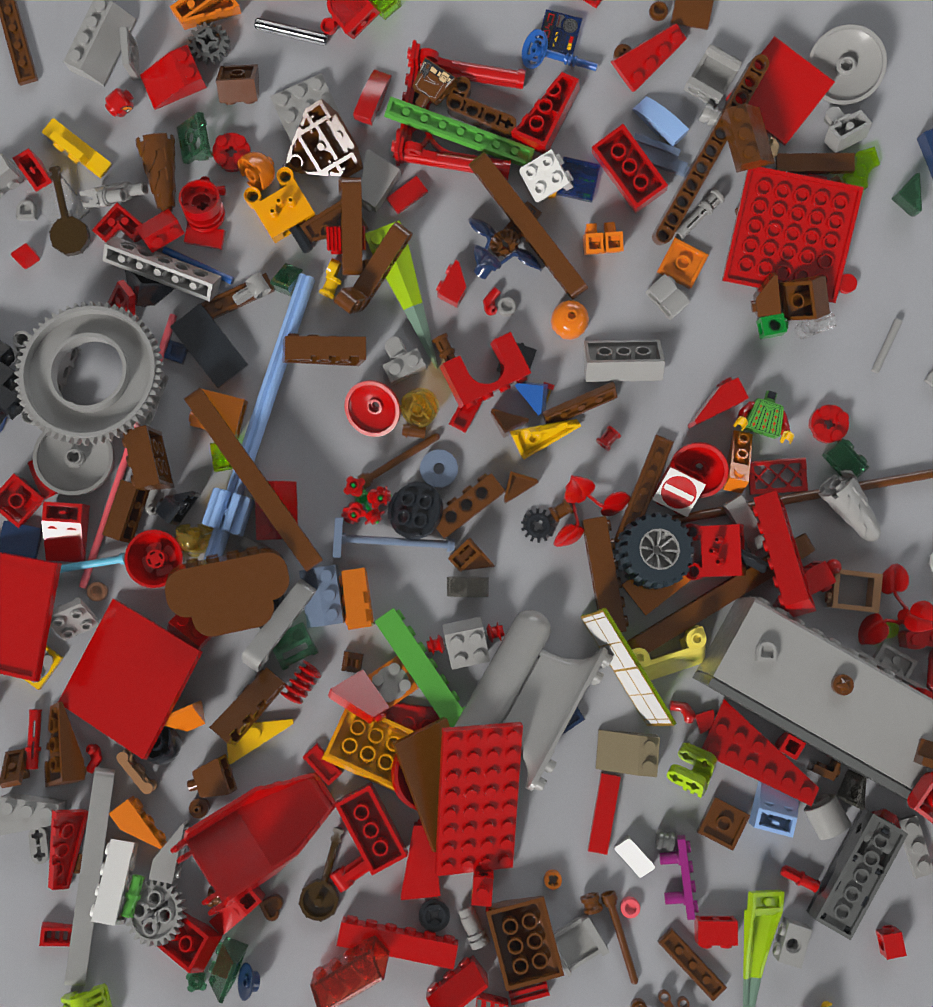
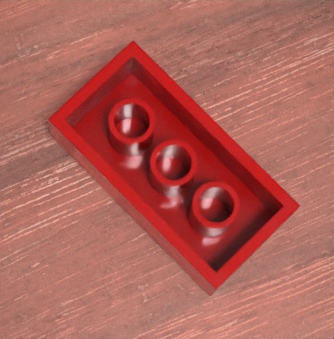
M624 124L592 146L593 156L635 214L667 191L668 184Z
M372 782L336 801L334 805L372 876L407 857L408 849Z

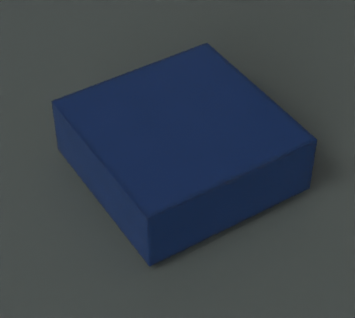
M170 340L164 358L184 364L188 350L184 344Z

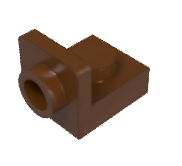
M831 759L829 766L819 761L816 764L809 762L806 769L834 781L840 775L841 762Z

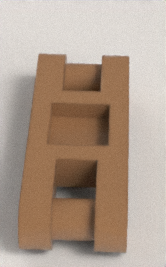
M128 749L119 752L116 757L117 761L144 794H150L158 787L157 781L150 779L146 775L144 766L137 763L133 758L134 753Z

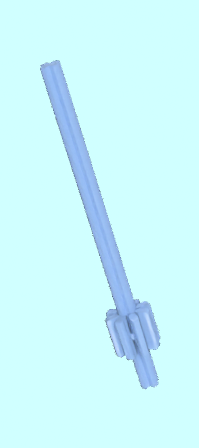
M302 273L298 276L242 442V446L253 461H255L287 363H282L283 338L290 333H298L315 282L313 277ZM234 469L227 490L213 488L202 524L213 528L203 560L211 554H218V557L223 556L230 534L240 537L244 535L254 500L243 496L246 486Z

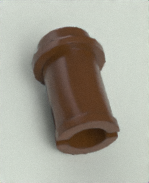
M409 423L403 424L402 436H405V438L410 436L425 439V426L409 425Z

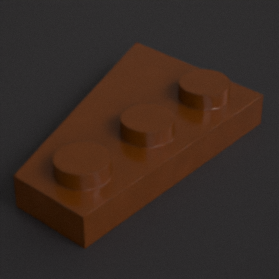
M341 200L300 225L310 243L326 239V226H341ZM362 218V226H365V230H368L369 228Z

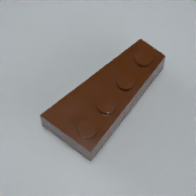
M290 333L283 338L282 363L360 366L366 360V337L319 336L315 334L300 336L296 333Z

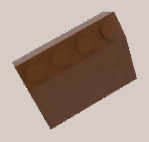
M544 896L504 900L492 903L491 907L486 906V914L506 991L564 976Z

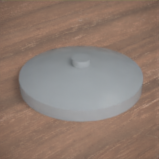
M848 24L833 28L819 38L811 50L808 62L835 81L822 100L830 104L846 106L861 102L878 88L886 72L887 55L882 41L873 31L860 25Z
M43 431L34 446L33 465L39 479L51 490L62 495L81 496L95 491L108 479L114 465V450L111 441L105 439L104 444L98 440L97 445H93L91 442H89L88 446L83 443L77 445L74 442L69 444L66 441L56 440Z

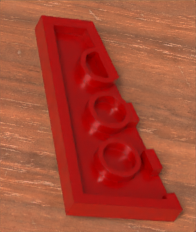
M677 23L672 24L610 62L631 92H635L687 38Z
M86 809L52 810L48 888L51 890L70 888L89 811Z

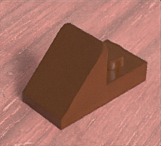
M25 748L5 752L0 776L1 788L22 785L23 779L30 778L29 769H25L27 757Z

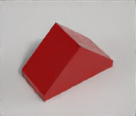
M30 148L12 157L36 192L53 182L43 162Z

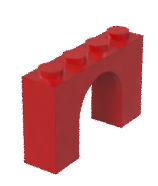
M511 332L494 339L490 343L501 368L498 380L493 383L483 384L474 380L470 376L460 355L444 362L440 366L460 409L465 406L469 409L477 405L476 401L482 398L484 401L492 398L494 392L499 390L501 393L511 388V384L523 383L528 380L527 376L531 374V371Z

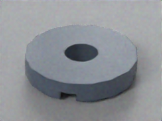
M437 449L430 451L421 461V476L432 487L443 488L454 482L457 476V461L451 453L445 450ZM438 463L445 467L442 474H436L433 470L434 466Z

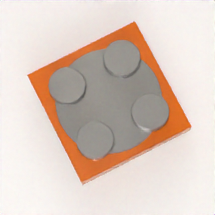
M398 656L367 675L390 708L419 689Z

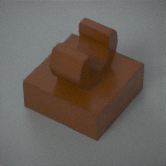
M344 651L341 671L353 673L361 671L364 654Z

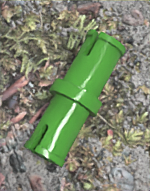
M132 875L129 890L125 894L126 901L121 916L126 918L134 917L137 902L141 899L140 892L145 880L144 876Z

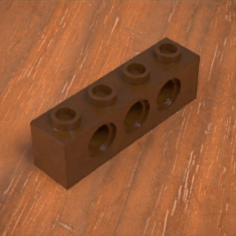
M492 473L489 475L483 474L477 479L479 483L474 487L469 485L462 491L463 495L458 499L454 497L446 503L448 507L443 510L442 519L436 528L444 539L506 492ZM479 488L487 490L485 498H479L476 495V491ZM470 500L472 502L471 509H462V501ZM450 511L457 514V519L454 522L446 520V514Z

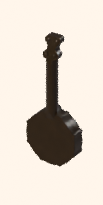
M59 166L50 167L49 171L52 173L50 179L54 183L61 218L56 220L49 231L52 247L68 257L83 254L91 242L88 226L74 216H69L61 183L62 175L59 174L61 168Z
M339 827L333 828L334 835L331 836L332 842L322 878H317L304 885L298 905H300L305 917L311 920L322 922L335 914L339 903L340 895L333 882H329V875L333 868L338 846L342 842L341 835L344 834V829Z

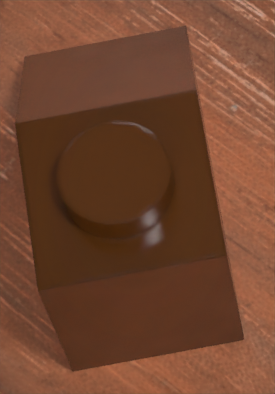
M775 272L769 274L753 295L754 301H751L752 313L755 312L757 317L781 314L778 275Z

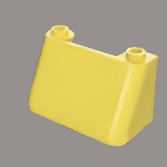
M694 625L685 631L683 638L678 639L682 649L650 659L648 652L643 648L631 650L627 646L626 649L648 682L702 663L705 658L707 639L703 626Z

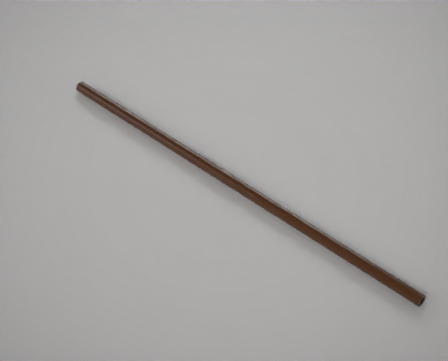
M933 469L861 481L859 485L865 491L933 478ZM819 489L783 495L780 498L784 505L820 499L821 497L818 493L821 492ZM749 501V502H747V504H748V506L750 507L751 511H753L752 506L755 505V502H754V501ZM723 507L690 512L688 517L679 514L672 515L671 520L677 518L682 524L726 516L727 513Z

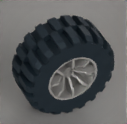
M655 512L651 515L648 513L638 517L623 528L624 531L618 536L620 541L616 543L615 547L616 550H619V553L615 556L616 561L620 560L621 565L618 566L620 571L624 570L627 573L624 576L627 580H634L633 584L638 587L642 585L644 589L654 588L656 590L671 586L681 581L683 576L688 574L690 571L688 566L693 565L694 558H691V555L695 554V547H691V543L694 542L692 536L688 537L687 532L689 530L686 526L683 528L680 526V520L677 518L671 520V515L665 514L662 516L661 513Z

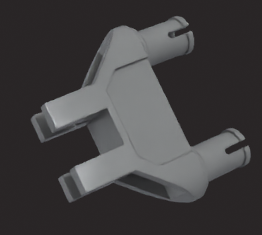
M127 181L94 187L79 193L80 196L87 195L88 197H93L89 202L82 203L83 208H100L112 206V204L131 200L136 195L148 194V186L145 182L131 184Z

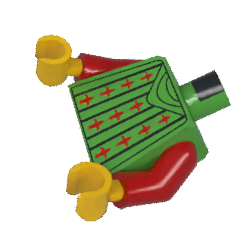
M766 391L764 400L757 398L754 401H749L739 410L737 420L733 424L734 427L737 424L741 425V431L747 430L773 439L781 435L780 443L787 439L789 444H791L794 439V434L790 431L784 406L775 403L777 393L773 391Z

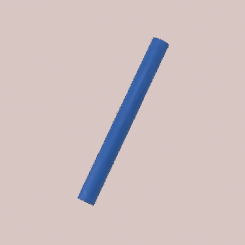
M166 246L163 248L162 253L220 275L222 276L221 280L232 285L234 282V277Z

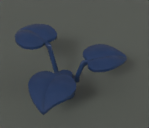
M468 219L471 227L477 233L487 238L485 248L479 245L474 247V256L477 264L474 272L477 276L486 279L492 270L500 269L502 264L512 257H518L522 263L538 269L540 272L542 271L537 258L531 252L519 247L516 249V252L499 261L497 257L488 251L491 238L496 234V231L491 225L480 219Z

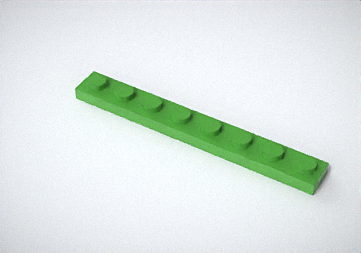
M391 96L384 115L386 118L477 151L485 152L502 160L511 161V163L522 167L532 161L535 150L529 146Z

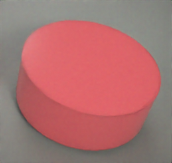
M628 896L622 899L620 910L625 917L635 918L640 913V904L636 898Z

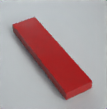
M603 772L600 774L587 849L589 852L608 854L621 779L619 775Z

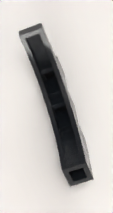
M1 340L0 424L6 417L13 420L25 408L19 404L22 400L17 398V394L12 392L18 386L14 380L19 378L14 374L15 371L8 367L15 360L14 351L11 346Z

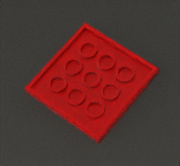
M774 36L761 53L768 57L769 67L748 104L760 108L766 132L785 146L835 81ZM755 62V67L761 70V65ZM745 79L746 85L749 86V87H751V86H752L751 81L748 80V79ZM736 96V102L742 104V99Z

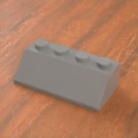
M93 0L63 62L71 72L105 87L121 54L120 27L126 26L131 32L137 21L136 18L110 0Z
M660 339L584 341L583 343L586 382L663 380L665 359Z

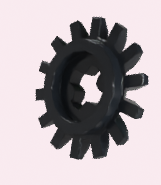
M536 508L535 514L530 510V517L526 514L524 515L527 521H521V524L526 525L521 530H527L528 532L524 536L528 537L531 535L530 541L532 542L534 538H537V543H540V538L543 537L544 541H547L546 535L553 536L549 531L555 530L556 527H551L555 520H549L552 514L550 513L546 516L547 510L545 509L542 513H539V508ZM542 521L543 529L534 530L535 525L533 522Z

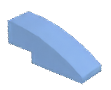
M647 96L633 108V111L658 137L661 135L673 147L688 133L689 128L675 115Z

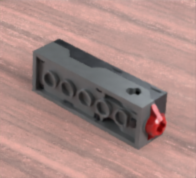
M862 807L806 910L816 921L849 940L855 934L908 836V833L901 830L897 815L884 808L870 812Z

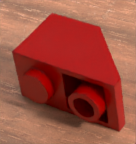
M455 260L453 265L449 264L445 272L447 276L444 281L441 280L436 291H438V298L458 308L467 292V287L460 263Z

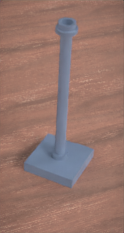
M335 518L333 558H341V544L346 545V543L446 548L447 552H450V550L454 551L455 539H451V537H447V541L346 535V533L342 532L343 518Z

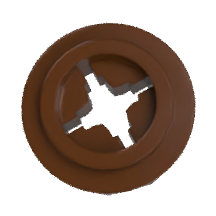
M511 229L497 232L490 241L492 253L498 258L500 256L506 258L508 254H512L518 248L520 243L519 236ZM502 240L508 243V247L503 245Z

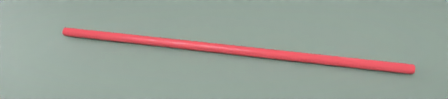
M174 314L169 315L159 345L161 351L158 353L163 358L173 331L170 326L177 319V316ZM125 448L88 560L97 558L104 537L102 533L120 480H123L128 466L126 456H128L127 448ZM93 568L84 569L79 587L87 588Z

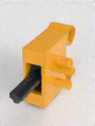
M283 167L277 172V179L282 187L280 190L264 199L258 188L249 187L244 192V199L248 206L255 210L274 243L292 234L302 252L306 254L313 249V246L300 225L316 215L297 185L293 171L288 167ZM285 176H291L289 181H282ZM253 195L258 196L257 200L250 201Z

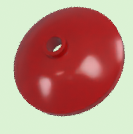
M365 380L359 382L349 390L345 398L344 408L348 421L358 432L371 437L386 435L395 428L399 421L401 413L399 400L392 389L379 381ZM374 402H377L379 407H376Z
M704 442L687 444L681 447L671 459L706 477V486L699 498L716 494L727 481L729 473L727 459L718 448ZM700 463L703 467L698 468L696 464Z

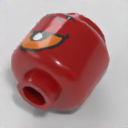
M116 88L106 96L105 107L112 116L124 117L134 108L132 102L134 97L127 89L123 91L120 88Z

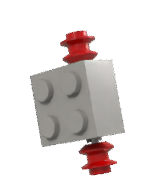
M481 617L444 624V641L438 634L437 639L434 640L429 636L430 640L426 641L428 652H432L433 656L435 651L438 650L443 654L445 647H447L453 670L490 662L486 643L487 636L493 643L494 638H499L502 641L501 637H504L505 634L503 625H498V622L495 627H491L488 624L484 631Z

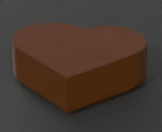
M273 894L263 899L259 904L268 921L278 919L284 900L281 895Z

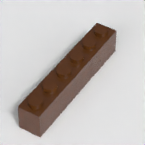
M606 516L581 520L597 611H604L617 633L627 632L626 627H629L627 615L623 613L625 600L624 596H620L619 591L622 588L621 578L617 577L616 574L618 561H616V558H613L612 550H615L613 538L610 539L609 531H612L610 519L607 520Z

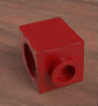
M884 925L882 929L876 930L880 953L887 960L907 956L903 935L898 928L893 925Z

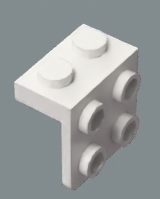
M552 149L519 170L536 202L544 200L562 188L566 191L573 188L571 184L573 178L568 170L565 171L562 167L564 161L559 153L556 155Z

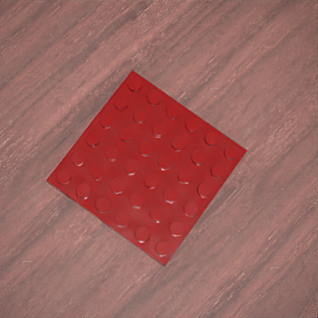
M764 167L747 170L722 281L759 288L769 274L773 272L778 275V284L805 277L826 276L828 301L836 303L864 187Z

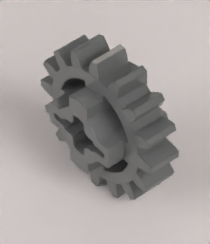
M203 22V27L197 24L198 30H191L193 37H188L190 41L188 46L192 50L193 57H196L198 62L203 60L205 65L209 61L215 65V60L217 59L222 62L221 56L227 57L228 55L225 50H230L228 44L230 39L227 36L226 30H222L220 24L215 27L214 22H211L210 26Z

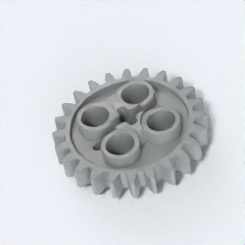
M155 880L143 882L140 892L141 899L137 902L134 917L129 918L130 921L126 924V926H132V929L129 931L130 934L136 933L134 940L141 938L140 944L147 943V947L153 945L157 947L161 946V944H168V940H174V935L181 933L178 927L185 925L181 922V919L187 918L186 915L182 914V911L186 910L187 907H182V903L186 900L179 898L182 891L175 892L177 885L171 886L169 883ZM157 894L160 897L159 902L157 901ZM142 907L145 909L144 914L142 913ZM167 911H169L170 913L169 919L167 917ZM152 923H153L154 926H155V930H154V931H153V929H152Z

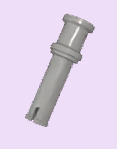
M712 189L711 194L704 201L701 200L698 208L678 227L675 235L679 239L683 240L706 215H711L713 210L725 201L719 191Z

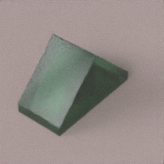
M916 173L892 197V200L911 217H915L922 211L920 173Z
M285 263L271 279L270 284L274 290L292 297L298 276L303 272V269Z

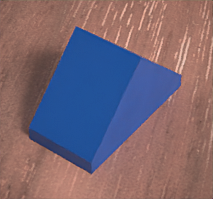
M530 382L515 384L514 386L537 415L543 414L542 412L546 410L548 384Z

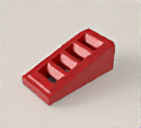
M42 922L39 946L70 947L73 924ZM47 931H51V938L47 937ZM56 931H60L59 939L55 938ZM64 931H68L67 940L63 939Z

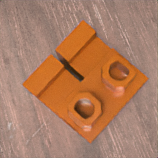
M615 222L603 223L604 233H597V223L586 224L585 234L582 236L584 255L620 253L624 251L623 231L616 232Z

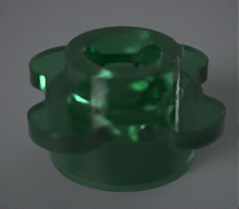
M205 972L188 973L186 975L189 992L199 989L204 991L207 988Z

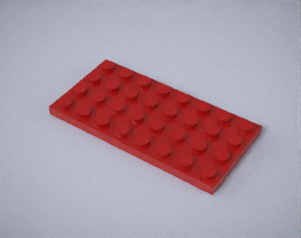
M521 722L442 728L435 858L436 876L513 868L523 733Z

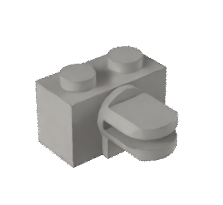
M831 107L827 110L824 117V122L829 127L824 142L833 153H839L866 138L872 122L862 110L852 115L850 113L845 115L839 107Z
M391 337L386 341L385 349L390 362L382 366L392 386L426 370V365L418 349L407 352L402 340L398 337Z

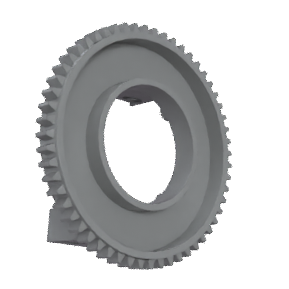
M90 301L89 306L82 302L81 307L74 303L72 309L69 306H66V311L59 309L58 315L51 313V319L45 317L46 322L44 324L38 323L39 329H32L35 334L28 335L30 341H24L23 344L26 345V348L20 349L23 355L17 356L21 363L15 364L19 371L14 372V374L19 378L15 379L14 382L19 385L15 388L19 392L17 398L22 400L19 404L25 407L23 411L28 414L27 417L33 420L32 423L38 426L41 431L62 442L66 441L69 444L74 442L77 445L83 443L88 446L89 442L97 445L98 440L104 444L105 439L113 441V436L120 438V433L127 434V429H134V426L147 425L150 427L169 377L160 369V367L164 366L159 361L163 357L158 353L161 349L157 346L158 342L155 340V336L149 332L150 329L136 315L133 316L129 310L126 312L123 307L119 309L115 304L111 306L107 302L103 305L98 301L97 305H95L93 301ZM87 342H103L113 346L118 351L122 361V376L115 391L105 400L93 405H76L66 401L61 393L64 386H67L66 381L71 369L75 367V359L78 352L81 351L79 346Z

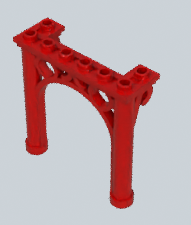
M413 40L412 47H408L407 59H409L408 67H410V74L406 73L405 85L407 86V91L403 92L402 101L415 105L416 92L413 89V85L425 57L455 76L456 79L464 76L473 82L523 89L526 69L518 68V70L441 58L438 57L439 53L434 49H421L417 40ZM430 101L428 102V104H427L426 107H425V109H427V110H429V108H430V105H431V102H430ZM401 123L400 129L397 128L396 140H392L391 146L392 158L395 159L396 166L407 162L473 173L468 164L478 156L446 150L435 141L432 134L425 131L423 132L426 137L421 143L413 142L412 134L419 129ZM430 143L436 151L425 150L423 148H425L427 144ZM490 158L508 181L511 161Z

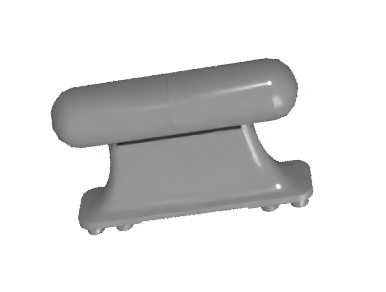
M525 610L515 617L454 727L521 722L523 725L521 756L525 761L528 773L525 788L531 791L533 789L542 791L547 780L541 776L544 771L551 773L557 762L553 761L551 757L559 739L587 687L590 684L595 686L596 683L599 684L604 674L599 672L598 669L600 667H608L613 656L607 654L608 649L605 647L600 648L593 656L585 659H567L543 650L550 637V623L541 612Z

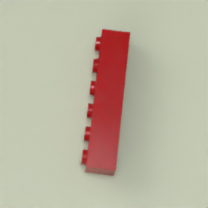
M347 915V917L343 916L336 946L454 970L458 939L448 934L439 936L431 931L419 932L413 927H405L404 929L397 927L393 923H386L384 925L379 924L378 921L373 919H366L364 921L359 920L357 916Z

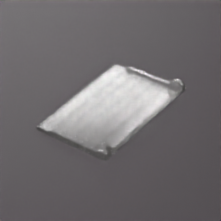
M62 176L61 183L68 214L81 220L90 212V209L88 207L83 208L82 203L84 202ZM53 182L37 192L32 186L26 191V194L52 225L57 219L61 218Z

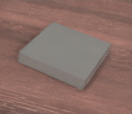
M126 26L120 27L122 65L133 81L140 80L138 44Z

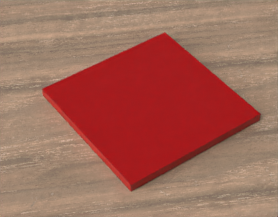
M0 552V674L40 682L62 563Z
M112 599L58 702H63L66 709L141 759L147 760L203 651L117 599Z

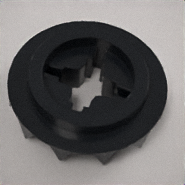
M438 899L428 900L420 908V924L431 932L443 930L450 920L449 908L445 902ZM439 909V918H433L430 920L431 913L429 912V910L435 912Z

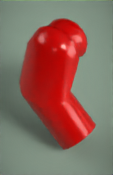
M495 287L483 299L484 311L489 316L497 313L495 300L501 294Z
M670 700L669 710L681 711L686 723L694 721L696 714L688 703Z
M89 744L86 747V752H88L91 758L86 769L91 774L94 773L95 767H98L103 759L101 749L97 744Z

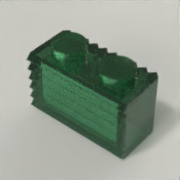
M841 439L822 454L823 458L840 476H843L841 471L850 470L858 478L870 468L866 464L868 462L866 458L856 453L854 445L849 440Z

